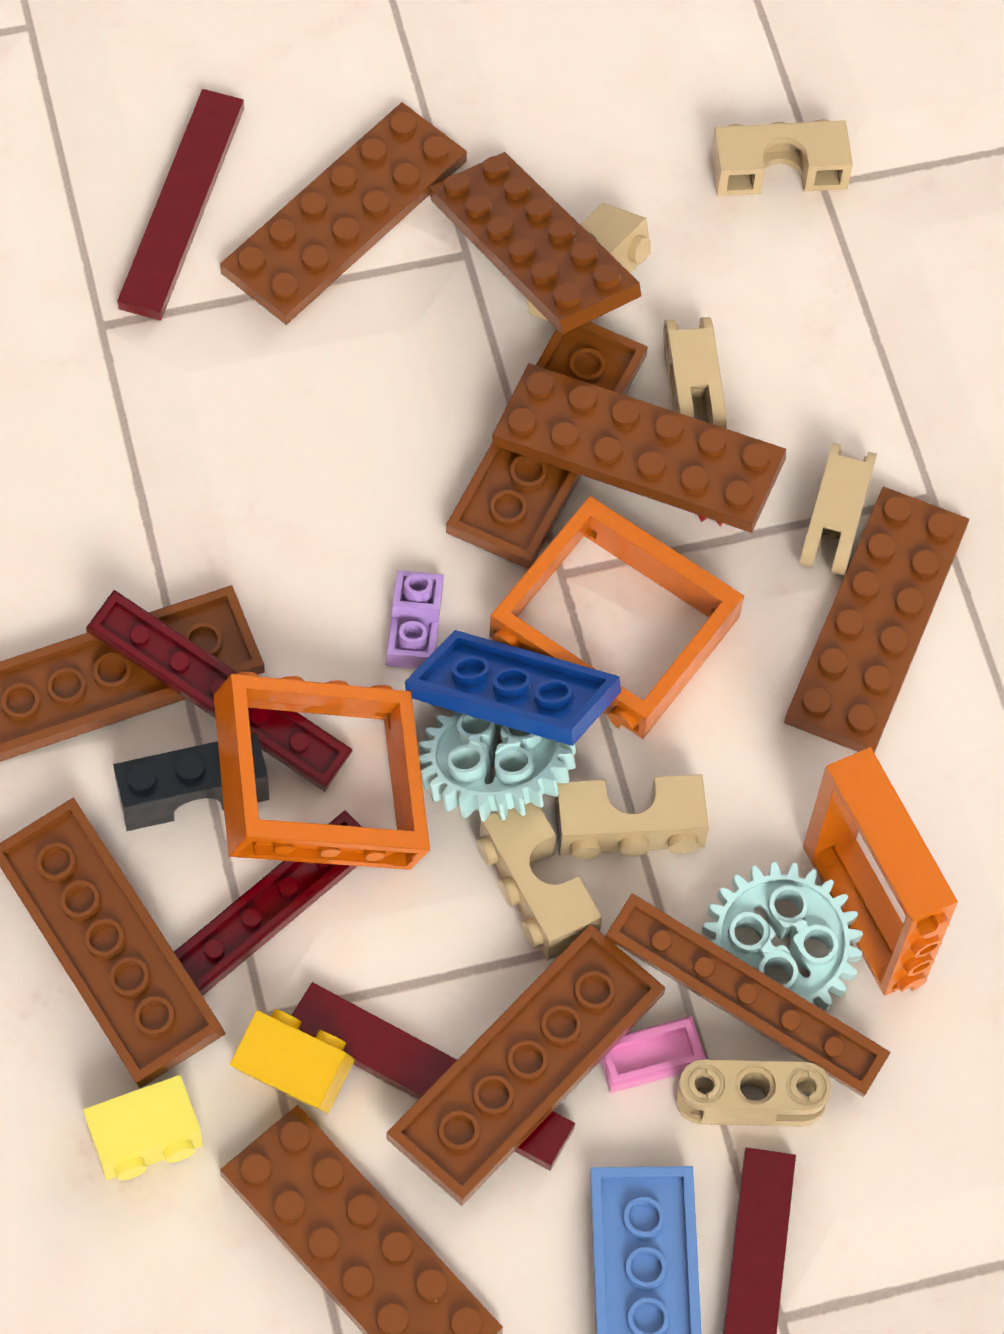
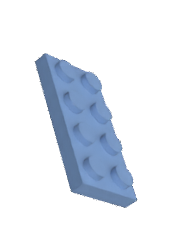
M693 1166L591 1167L590 1197L596 1334H702Z

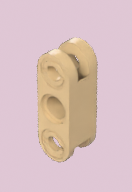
M711 317L700 318L699 328L679 330L678 324H676L674 319L664 320V353L673 411L727 429L726 407Z
M832 442L799 564L813 568L821 536L825 535L840 539L831 573L845 576L877 453L868 451L867 456H864V460L861 461L841 456V444Z
M703 1059L694 1061L685 1067L680 1076L675 1101L681 1115L692 1123L802 1127L812 1125L823 1115L831 1094L832 1085L830 1077L825 1070L814 1063ZM745 1086H756L763 1091L765 1098L758 1101L749 1100L743 1095L741 1089ZM698 1090H703V1091L706 1092L707 1094H702V1092H700V1091H698Z

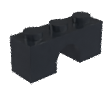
M252 733L251 743L257 802L269 800L268 774L257 733ZM218 741L113 764L117 791L127 831L175 821V810L193 800L216 799L220 801L221 808L224 810Z

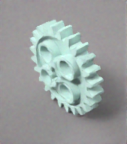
M452 711L453 716L451 718L438 715L436 717L438 728H426L427 741L419 743L422 780L425 790L430 789L432 800L434 802L443 800L447 812L460 806L462 818H467L474 810H477L480 813L481 821H486L491 811H497L500 819L506 820L508 810L513 808L521 816L526 815L525 804L530 802L537 807H543L542 795L547 794L557 797L559 795L557 783H569L568 770L575 769L576 766L574 754H576L575 744L571 746L455 711ZM501 730L502 743L499 744L498 737ZM492 767H495L496 771L494 781Z
M772 862L768 876H763L762 872L755 865L751 868L749 883L738 874L735 875L732 881L735 893L721 887L717 897L724 906L710 904L707 914L717 922L704 923L701 933L714 938L710 941L763 974L764 970L770 966L782 968L789 977V982L783 986L812 1004L816 1002L826 1011L830 1009L832 999L829 992L843 997L847 987L841 979L854 980L857 974V970L847 962L860 961L863 953L861 950L850 946L861 940L863 932L856 929H848V926L856 921L858 913L857 911L842 912L841 909L848 899L847 894L833 898L830 895L834 884L832 879L821 886L815 884L816 869H812L805 879L798 877L797 863H792L787 875H781L778 864ZM780 900H789L798 907L799 915L794 918L783 917L776 911L775 903ZM755 907H760L765 912L768 923L759 914L755 913ZM740 927H750L758 933L760 941L754 945L742 944L737 940L734 931ZM775 935L780 940L786 937L791 939L789 948L787 949L784 945H779L778 947L772 945ZM810 939L820 940L827 946L829 954L823 958L813 957L806 952L804 942ZM796 962L809 972V977L805 978L799 973Z

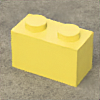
M181 1075L83 1109L86 1126L106 1181L115 1177L118 1180L135 1178L146 1171V1166L165 1159L168 1163L182 1161L192 1156L196 1148L203 1146L201 1129Z

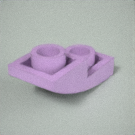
M397 570L386 666L417 669L436 650L444 575Z

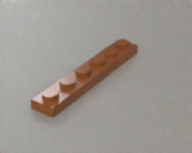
M631 893L606 933L605 938L803 1061L817 1064L825 1070L829 1077L862 1097L866 1095L891 1053Z

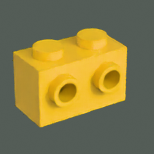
M276 1008L271 1017L256 1010L229 1065L249 1077L329 1114L355 1061L353 1057L343 1051L346 1042L322 1030L318 1031L316 1037H312L298 1030L302 1021Z

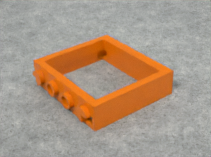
M589 496L490 615L489 637L496 642L595 669L518 618V615L584 536L709 618L646 698L642 700L621 686L620 694L603 712L618 729L624 726L644 739L740 618L744 595Z
M239 672L231 674L214 694L228 857L411 870L430 851L411 691L393 690L388 685L361 687L351 686L347 682L340 680L320 683L304 681L298 676H287L279 679L259 677L258 674L253 672ZM248 708L384 720L397 830L259 819Z
M869 747L826 765L803 843V849L814 869L817 870L821 882L824 884L830 879L834 881L830 895L835 898L839 895L847 894L848 899L841 909L842 912L857 911L858 917L853 924L848 926V929H856L863 932L861 940L855 944L863 952L862 957L885 996L899 989L901 992L909 988L911 991H914L926 983V977H928L931 967L935 962V957L939 947L942 945V940L950 925V920L958 900L875 753ZM858 832L906 916L904 923H902L857 842Z

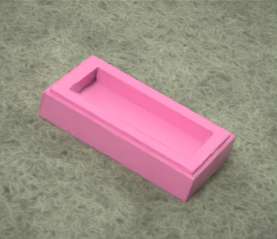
M690 1016L627 1033L600 1061L609 1092L613 1093L680 1075L687 1065L697 1060L706 1059L693 1018Z

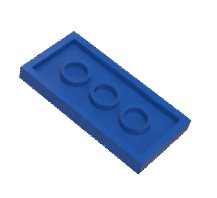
M454 630L405 681L406 691H411L412 699L571 746L580 739L621 692L620 676Z

